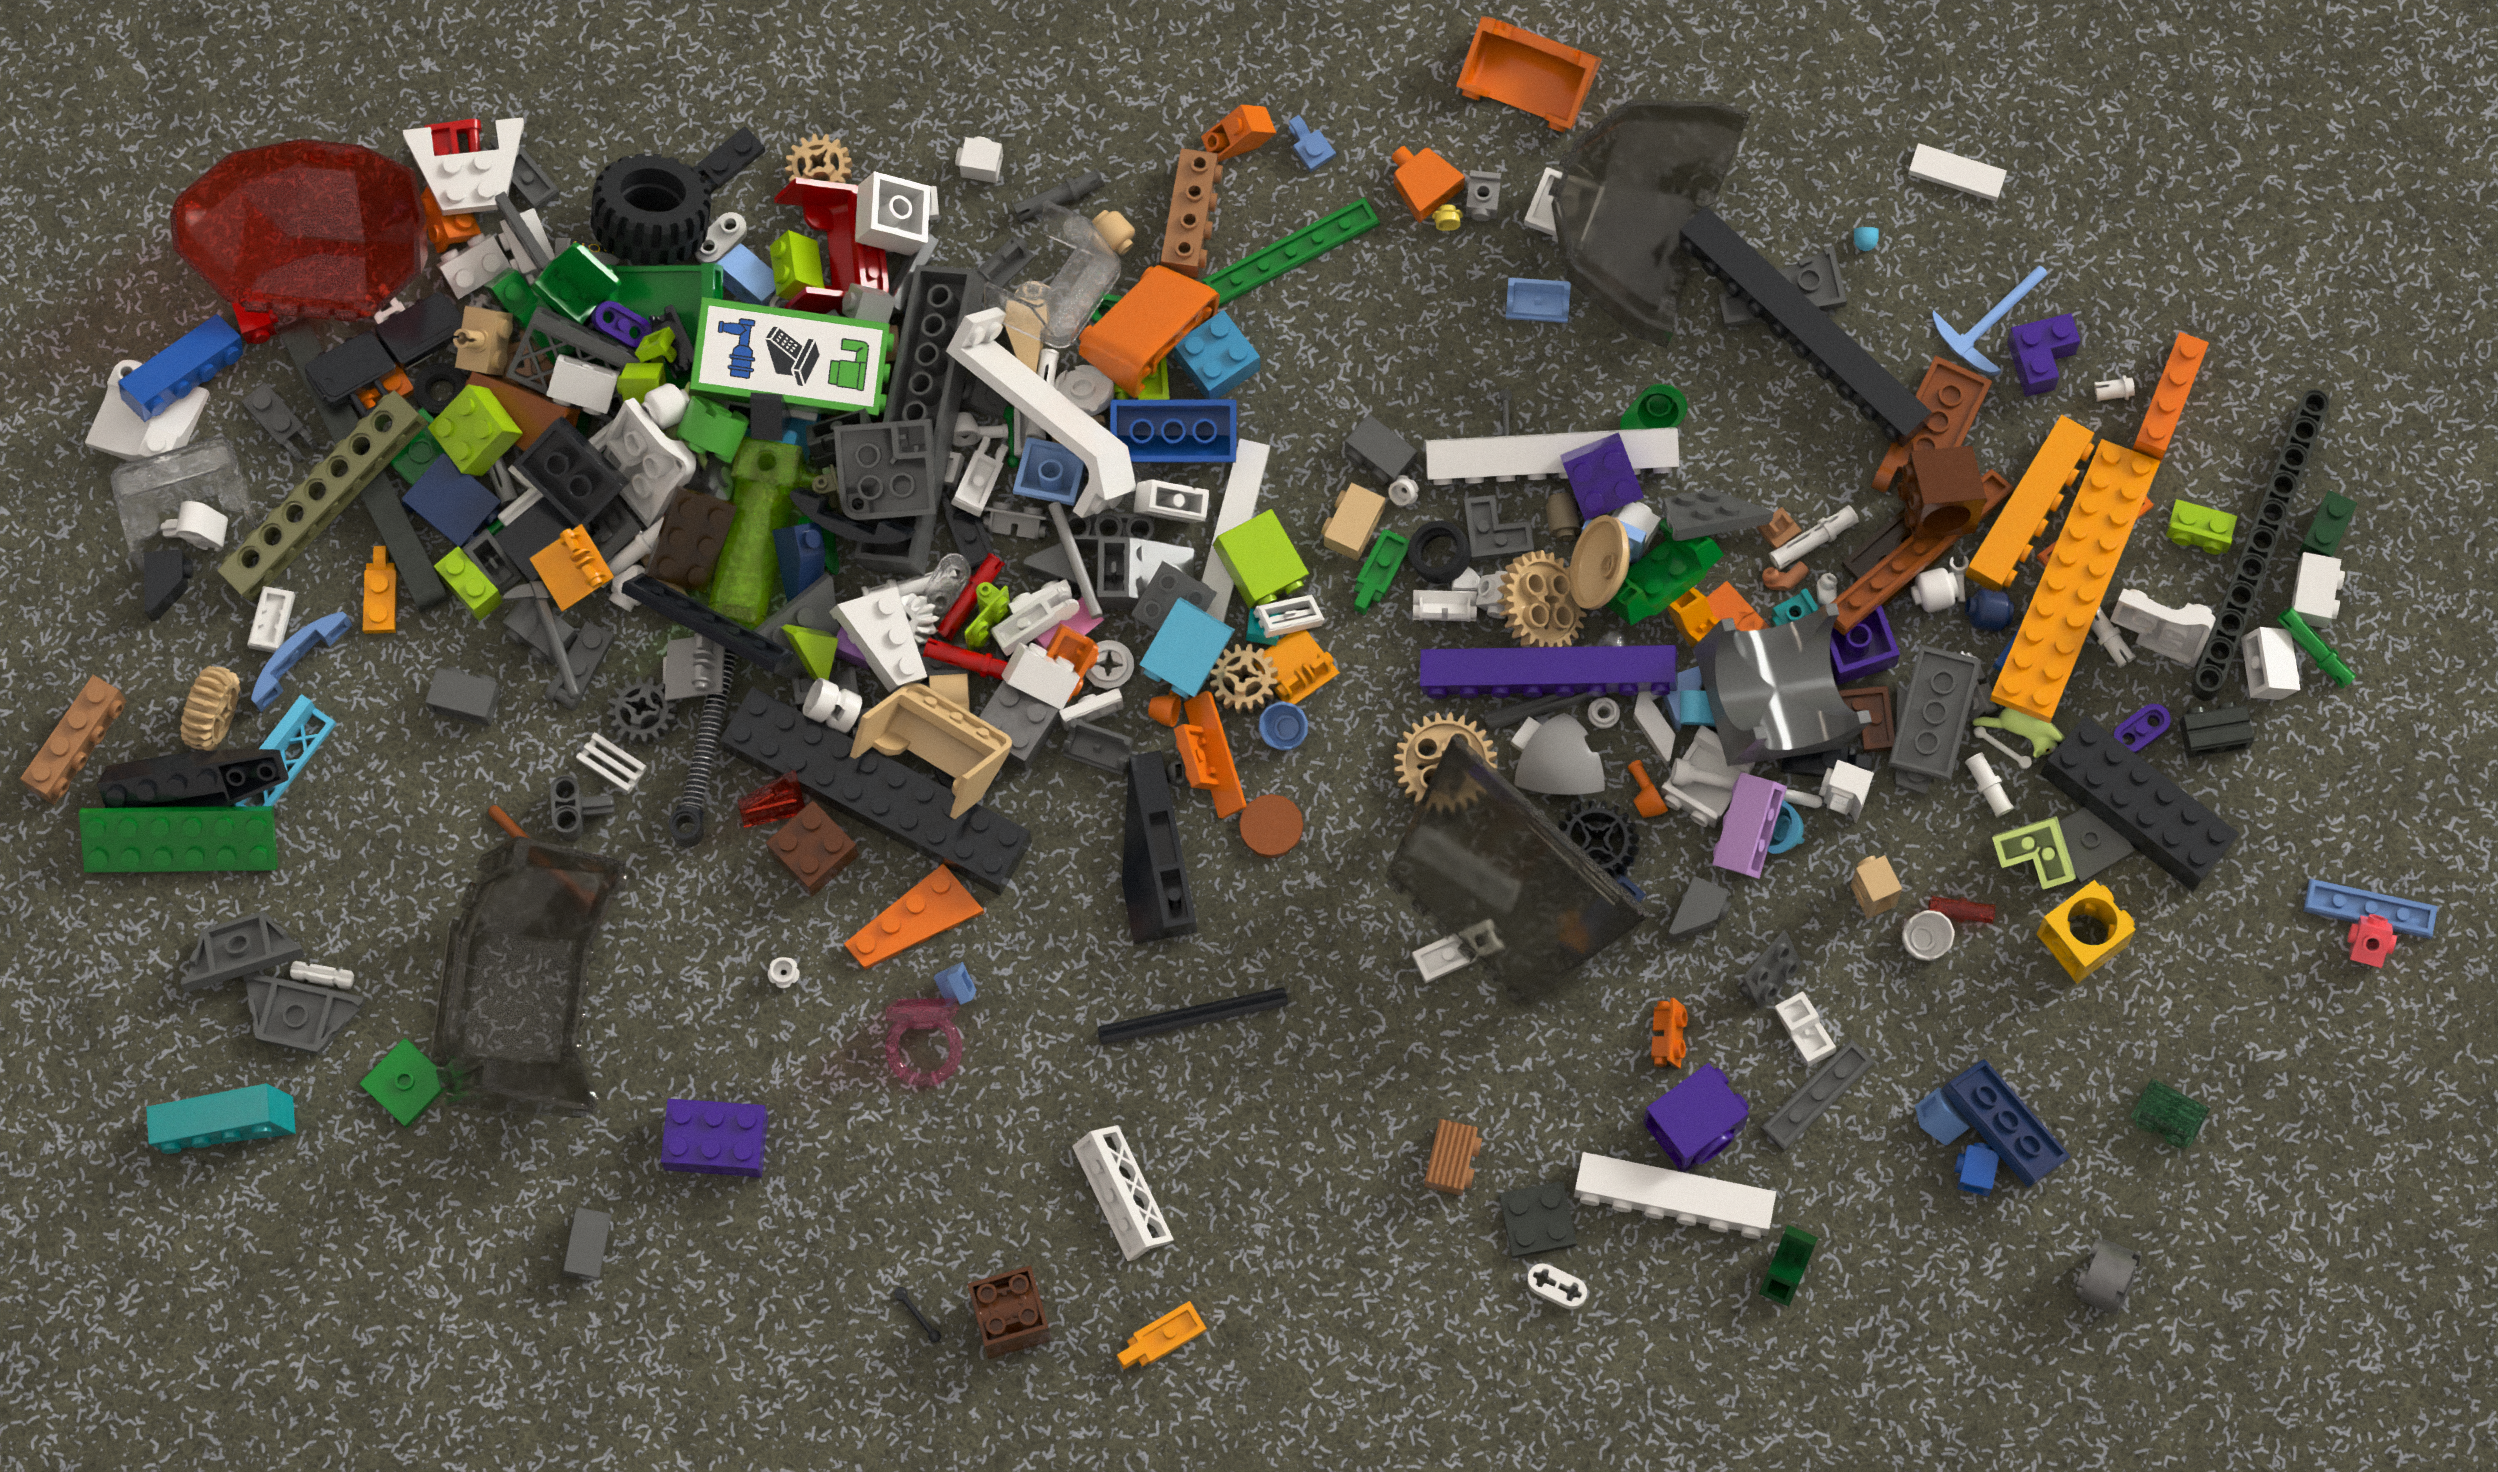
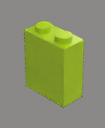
M1272 509L1218 535L1212 545L1249 610L1258 605L1274 603L1277 600L1276 596L1284 592L1287 595L1297 592L1304 587L1303 582L1309 574Z

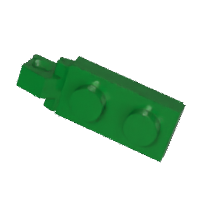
M1385 528L1383 529L1356 579L1354 592L1359 595L1354 602V611L1365 616L1372 601L1380 603L1382 597H1385L1408 554L1410 540Z

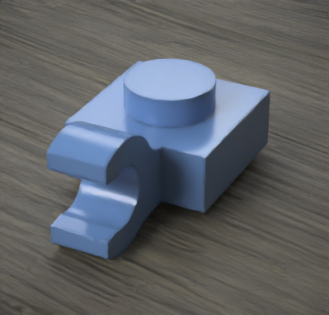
M1300 115L1289 120L1291 126L1288 129L1298 141L1293 145V150L1310 173L1336 157V152L1319 129L1310 133Z

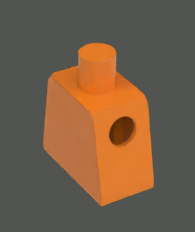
M1402 146L1391 157L1399 166L1394 172V185L1419 223L1464 189L1465 176L1430 148H1424L1414 156L1405 146Z

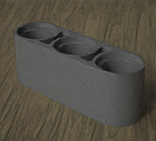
M1071 513L1066 517L1070 529L1078 526L1085 529L1083 534L1073 535L1078 549L1098 550V537H1107L1101 534L1106 528L1117 530L1115 535L1109 537L1138 538L1133 535L1135 530L1145 529L1149 533L1145 537L1138 539L1155 541L1154 524L1145 515L1099 513L1081 518L1076 513Z

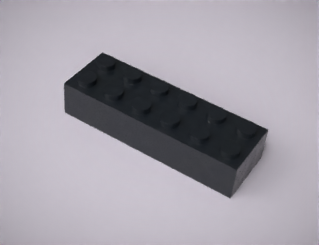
M2086 715L2047 759L2040 775L2080 806L2085 807L2127 839L2133 847L2192 892L2197 889L2228 852L2239 835L2236 830Z

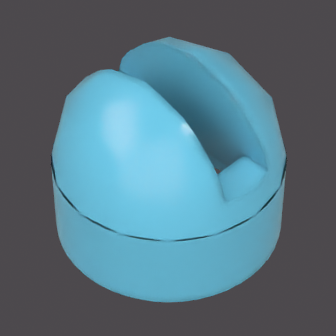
M1874 227L1854 229V242L1860 250L1869 251L1876 246L1879 239V229Z

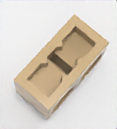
M1885 855L1877 859L1875 856H1870L1857 864L1858 867L1855 869L1850 886L1866 918L1869 919L1896 907L1902 887Z

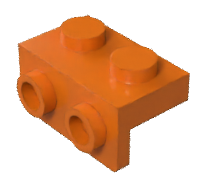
M428 186L425 188L417 201V208L427 226L429 239L434 243L438 253L445 252L450 244L467 242L472 237L481 233L473 212L443 216Z
M1060 623L1046 648V656L1054 660L1060 656L1075 665L1073 669L1080 676V679L1067 701L1069 702L1072 696H1076L1083 686L1082 678L1087 669L1093 668L1097 662L1099 647L1093 639Z

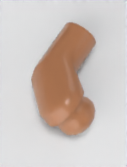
M1800 561L1787 573L1779 572L1774 567H1769L1763 571V584L1770 590L1790 591L1810 571Z

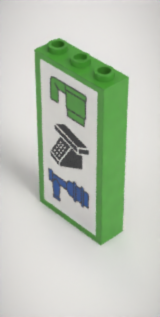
M702 297L689 395L750 404L751 392L782 394L790 410L841 416L866 408L871 421L876 422L878 414L885 412L887 395L881 394L882 382L888 383L890 364H885L886 352H892L894 334L889 333V323Z

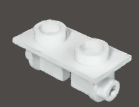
M1413 590V620L1476 621L1477 606L1475 604L1477 591Z

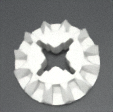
M1105 640L1096 643L1099 647V656L1093 668L1087 669L1085 673L1086 678L1095 687L1098 686L1105 690L1116 687L1121 688L1127 680H1130L1134 669L1132 653L1125 645L1117 641ZM1111 654L1113 664L1118 665V667L1112 668L1111 673L1107 676L1105 668L1100 667V664H1106L1108 655Z

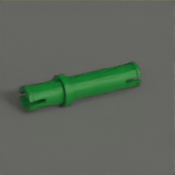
M2292 606L2288 607L2287 610L2285 609L2277 617V621L2287 629L2317 662L2315 665L2320 670L2323 669L2341 689L2345 687V684L2347 686L2354 680L2356 674L2337 656L2339 654L2335 648H2330Z

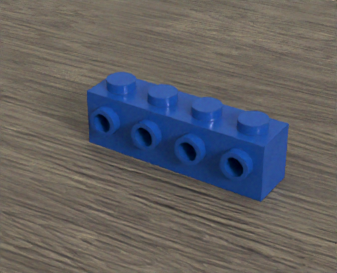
M218 314L214 315L119 380L121 400L144 422L153 416L160 415L166 407L178 399L185 398L192 389L203 382L211 380L221 369L237 362L240 356L243 355L241 336Z

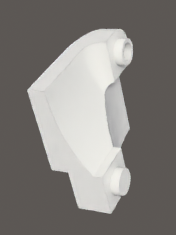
M123 360L114 367L107 382L108 388L105 399L85 440V444L90 448L142 466L146 463L171 472L181 448H185L210 393L207 389L197 386L185 398L178 399L166 407L163 413L153 416L144 422L121 400L118 381L123 378V374L126 371H134L142 363L134 360Z
M631 398L624 401L603 440L607 445L603 456L630 481L619 494L645 526L650 528L664 515L676 485L683 487L689 483L696 470V459L681 440L675 441L667 438L636 399Z
M2124 588L2110 621L2139 633L2136 644L2195 667L2216 619L2211 614V609L2204 605L2187 603L2184 608L2174 610L2153 602L2145 593L2139 590L2131 589L2129 591Z

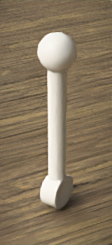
M1978 726L1974 729V736L1976 738L1985 739L2018 761L2020 768L2028 769L2031 766L2032 760L2030 757L2020 756L1987 734L1984 727Z

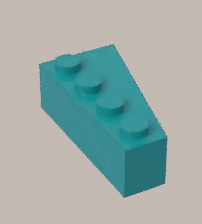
M267 1083L146 1107L149 1145L160 1149L165 1154L178 1153L181 1151V1148L187 1147L204 1148L211 1146V1144L296 1134L293 1096Z

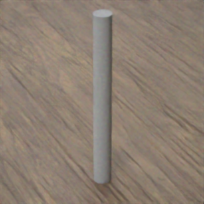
M1059 501L1053 502L1048 507L1091 619L1100 618L1103 615L1061 503Z

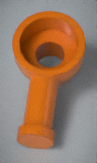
M1170 689L1168 695L1153 697L1148 708L1149 717L1162 725L1174 727L1177 724L1181 710V696Z
M1636 760L1629 764L1627 769L1633 774L1642 790L1633 800L1641 816L1647 818L1667 812L1668 809L1644 770L1642 761Z

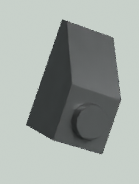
M1693 876L1669 929L1667 941L1671 943L1715 928L1718 919L1725 921L1732 903L1727 901L1729 890Z

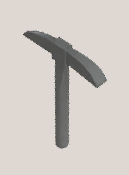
M530 581L528 584L512 588L502 596L501 600L530 599L531 603H535L570 699H577L580 697L581 692L547 603V599L554 600L553 596L543 581Z

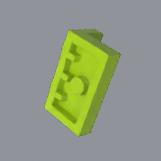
M2176 499L2165 537L2171 538L2174 543L2181 546L2193 544L2203 547V550L2210 554L2218 555L2221 552L2227 554L2231 546L2237 516Z

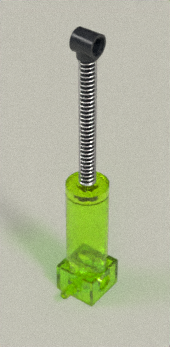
M744 436L736 452L731 473L735 489L732 502L736 503L737 510L719 555L707 607L753 631L766 620L779 564L772 530L787 527L791 508H798L789 497L790 492L800 486L803 487V485L812 486L814 478L820 475L807 472L808 467L802 446L751 439V437ZM725 648L723 692L705 695L707 698L704 700L705 709L701 712V722L698 724L700 728L697 729V740L694 741L696 745L693 746L695 751L692 752L693 757L690 759L692 762L689 763L691 768L688 769L689 774L686 776L688 780L685 781V791L682 793L684 797L681 798V801L683 803L677 806L676 811L669 819V828L674 841L684 848L698 845L704 836L702 822L705 812L701 810L703 808L702 803L705 802L703 797L706 796L704 792L708 790L706 788V785H709L707 780L710 779L708 775L712 773L710 771V768L713 767L711 762H714L712 758L715 756L714 751L717 750L715 745H718L716 741L720 738L718 733H721L719 728L722 727L721 722L724 721L722 716H725L723 711L726 708L724 706L728 704L726 702V699L729 698L727 693H730L728 689L731 687L730 682L733 681L731 676H734L732 672L735 670L734 665L737 664L735 659H738L737 654ZM684 823L694 824L693 830L689 833L683 834L678 831Z

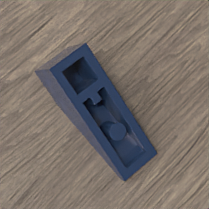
M816 522L772 530L787 603L824 575L826 551L820 525Z

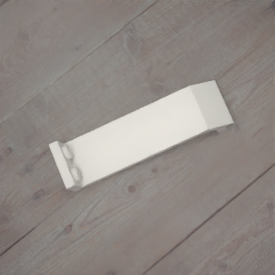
M995 307L966 315L946 352L1086 464L1089 472V481L1073 512L1084 518L1092 514H1099L1101 511L1110 508L1114 509L1121 502L1124 494L1136 490L1128 446L994 341L1002 331L1003 326L1001 324L1007 315L1005 312Z

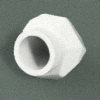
M631 565L626 571L615 576L611 586L613 593L608 600L631 612L634 605H640V602L621 593L625 581L640 573H644L645 568L640 565Z

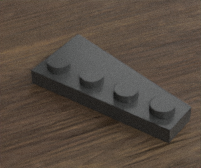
M1834 245L1823 249L1822 253L1815 256H1807L1800 259L1798 263L1783 270L1782 268L1777 269L1821 311L1846 306L1847 299ZM1728 292L1718 295V304L1724 328L1764 321L1762 318H1755L1746 308V304L1739 297L1734 298Z

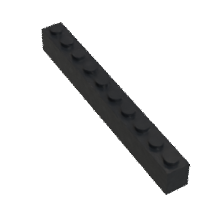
M1707 206L1703 207L1680 229L1678 242L1681 250L1689 257L1694 256L1709 276H1716L1724 284L1725 290L1732 297H1739L1746 304V308L1755 318H1762L1768 324L1769 330L1774 336L1786 340L1798 358L1806 359L1814 366V371L1821 379H1828L1835 385L1838 394L1844 400H1851L1859 407L1860 414L1867 421H1874L1890 442H1897L1903 448L1929 423L1931 410Z

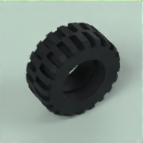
M645 153L636 154L632 158L625 156L620 158L618 163L614 161L597 176L593 188L590 226L593 229L595 238L598 242H601L603 248L609 253L613 251L615 257L621 260H631V264L640 265V263L648 264V266H658V264H665V266L673 265L676 263V260L682 262L688 259L691 254H695L702 247V243L705 242L711 210V192L705 180L698 172L694 173V169L686 163L683 165L676 158L670 157L667 159L663 158L661 154L654 153L653 156H645ZM638 208H654L664 212H648Z

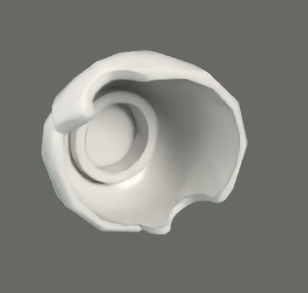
M1922 911L1915 914L1904 925L1902 942L1906 951L1913 957L1930 961L1939 958L1951 948L1955 931L1951 921L1941 912Z

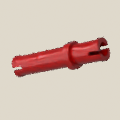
M991 553L987 554L986 559L974 576L970 574L967 579L969 583L939 626L936 627L937 633H940L941 636L949 641L953 640L959 628L978 603L976 594L978 585L983 582L992 583L1001 568L1005 566L1003 561H1000L999 558Z
M930 637L926 642L923 657L980 673V677L983 678L991 676L1003 680L1001 675L1008 664L1006 661L993 658L991 653L987 652L986 655L934 640Z

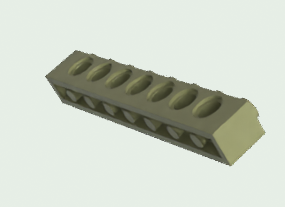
M395 390L383 396L378 401L377 407L368 417L360 419L355 425V430L346 439L339 441L334 446L332 453L323 462H319L313 467L310 476L302 484L295 486L289 492L288 498L279 507H275L268 513L266 521L258 529L252 530L245 537L244 543L235 552H231L224 558L222 566L217 571L243 597L253 602L261 594L263 586L268 587L428 422ZM392 421L391 428L386 432H382L383 426L387 422ZM370 444L368 452L360 455L362 447ZM348 466L347 473L338 478L339 471L343 467ZM326 488L323 498L316 500L317 493ZM304 511L302 519L294 523L296 514ZM281 534V540L276 545H272L273 538ZM259 556L258 564L250 568L252 559Z

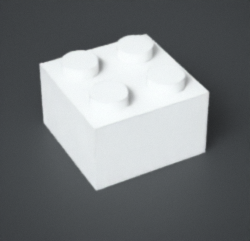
M873 172L858 185L855 242L908 256L913 255L928 241L930 186Z

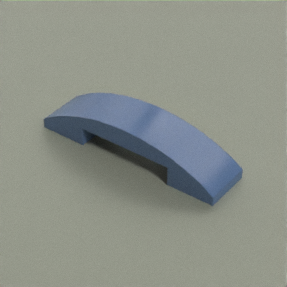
M343 611L322 617L308 624L278 648L263 668L255 684L251 700L257 710L262 712L284 691L278 679L320 639L330 647L352 626L348 616Z

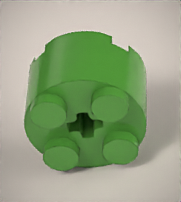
M696 395L691 397L675 436L688 442V447L693 451L706 454V451L709 450L715 453V457L731 463L750 420L736 410L732 414V412L724 408V404Z

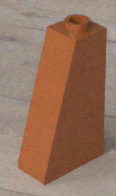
M472 371L465 384V387L469 384L486 387L491 390L522 431L523 435L515 444L524 452L560 416L566 418L575 427L581 409L571 405H559L553 402L551 397L493 374Z

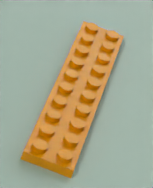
M2101 439L1993 689L1990 701L2050 724L2159 468V460Z

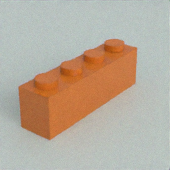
M2179 332L2133 446V451L2159 460L2161 464L2209 342Z

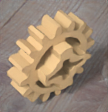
M813 134L812 141L810 142L804 137L801 138L802 146L799 148L792 145L793 155L786 156V162L789 166L785 167L786 175L790 177L789 183L795 178L846 184L844 178H852L849 168L853 167L851 158H848L849 152L847 147L841 148L838 138L831 143L828 134H825L822 140H818L817 135ZM836 158L839 161L838 171L835 170L834 166ZM800 163L805 168L802 176L799 173Z
M1236 644L1235 652L1232 654L1227 649L1223 650L1225 659L1218 658L1215 664L1218 669H1212L1210 672V676L1215 679L1210 682L1211 690H1217L1214 694L1217 701L1224 699L1223 704L1226 709L1230 708L1232 704L1235 705L1237 713H1240L1243 707H1247L1248 711L1253 713V705L1255 704L1264 708L1265 703L1263 699L1266 697L1273 700L1274 698L1270 688L1274 689L1279 685L1278 680L1274 679V677L1278 676V670L1276 667H1271L1274 664L1273 658L1270 656L1264 659L1265 652L1262 648L1254 653L1252 644H1248L1246 651H1241L1239 644ZM1254 662L1263 669L1265 674H1262V671H1256ZM1244 674L1249 675V678L1245 679V683L1239 682V679H1242ZM1223 683H1226L1227 686H1232L1235 694H1231Z

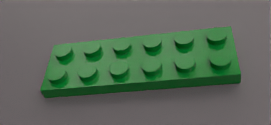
M273 806L81 808L79 811L84 872L276 870L278 867Z

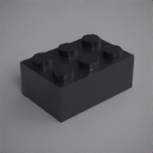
M563 416L556 419L512 464L576 527L582 524L585 528L630 482Z

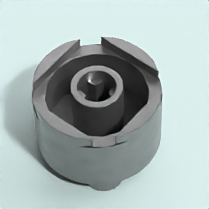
M2096 1239L2089 1255L2091 1259L2088 1267L2090 1269L2083 1268L2077 1282L2078 1290L2076 1296L2080 1297V1301L2118 1316L2119 1309L2123 1308L2136 1276H2134L2133 1270L2135 1266L2139 1267L2142 1254L2105 1239L2103 1241Z

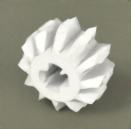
M913 593L905 594L900 599L917 647H919L921 644H926L930 635L938 631L933 622L940 618L935 615L933 616L932 612L936 605L927 604V597L916 596Z

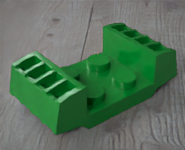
M1667 518L1659 522V525L1666 540L1628 569L1620 589L1605 606L1609 607L1630 626L1648 615H1657L1703 580L1708 569L1724 555L1711 538L1703 536L1674 541L1672 538L1673 528H1668Z

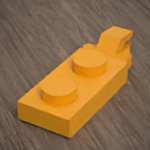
M374 546L373 563H366L363 602L364 634L396 633L398 573L396 571V564L389 563L387 546Z
M1189 1301L1135 1332L1133 1337L1127 1340L1130 1347L1117 1354V1359L1123 1369L1132 1366L1138 1361L1142 1367L1152 1364L1205 1333L1207 1328Z

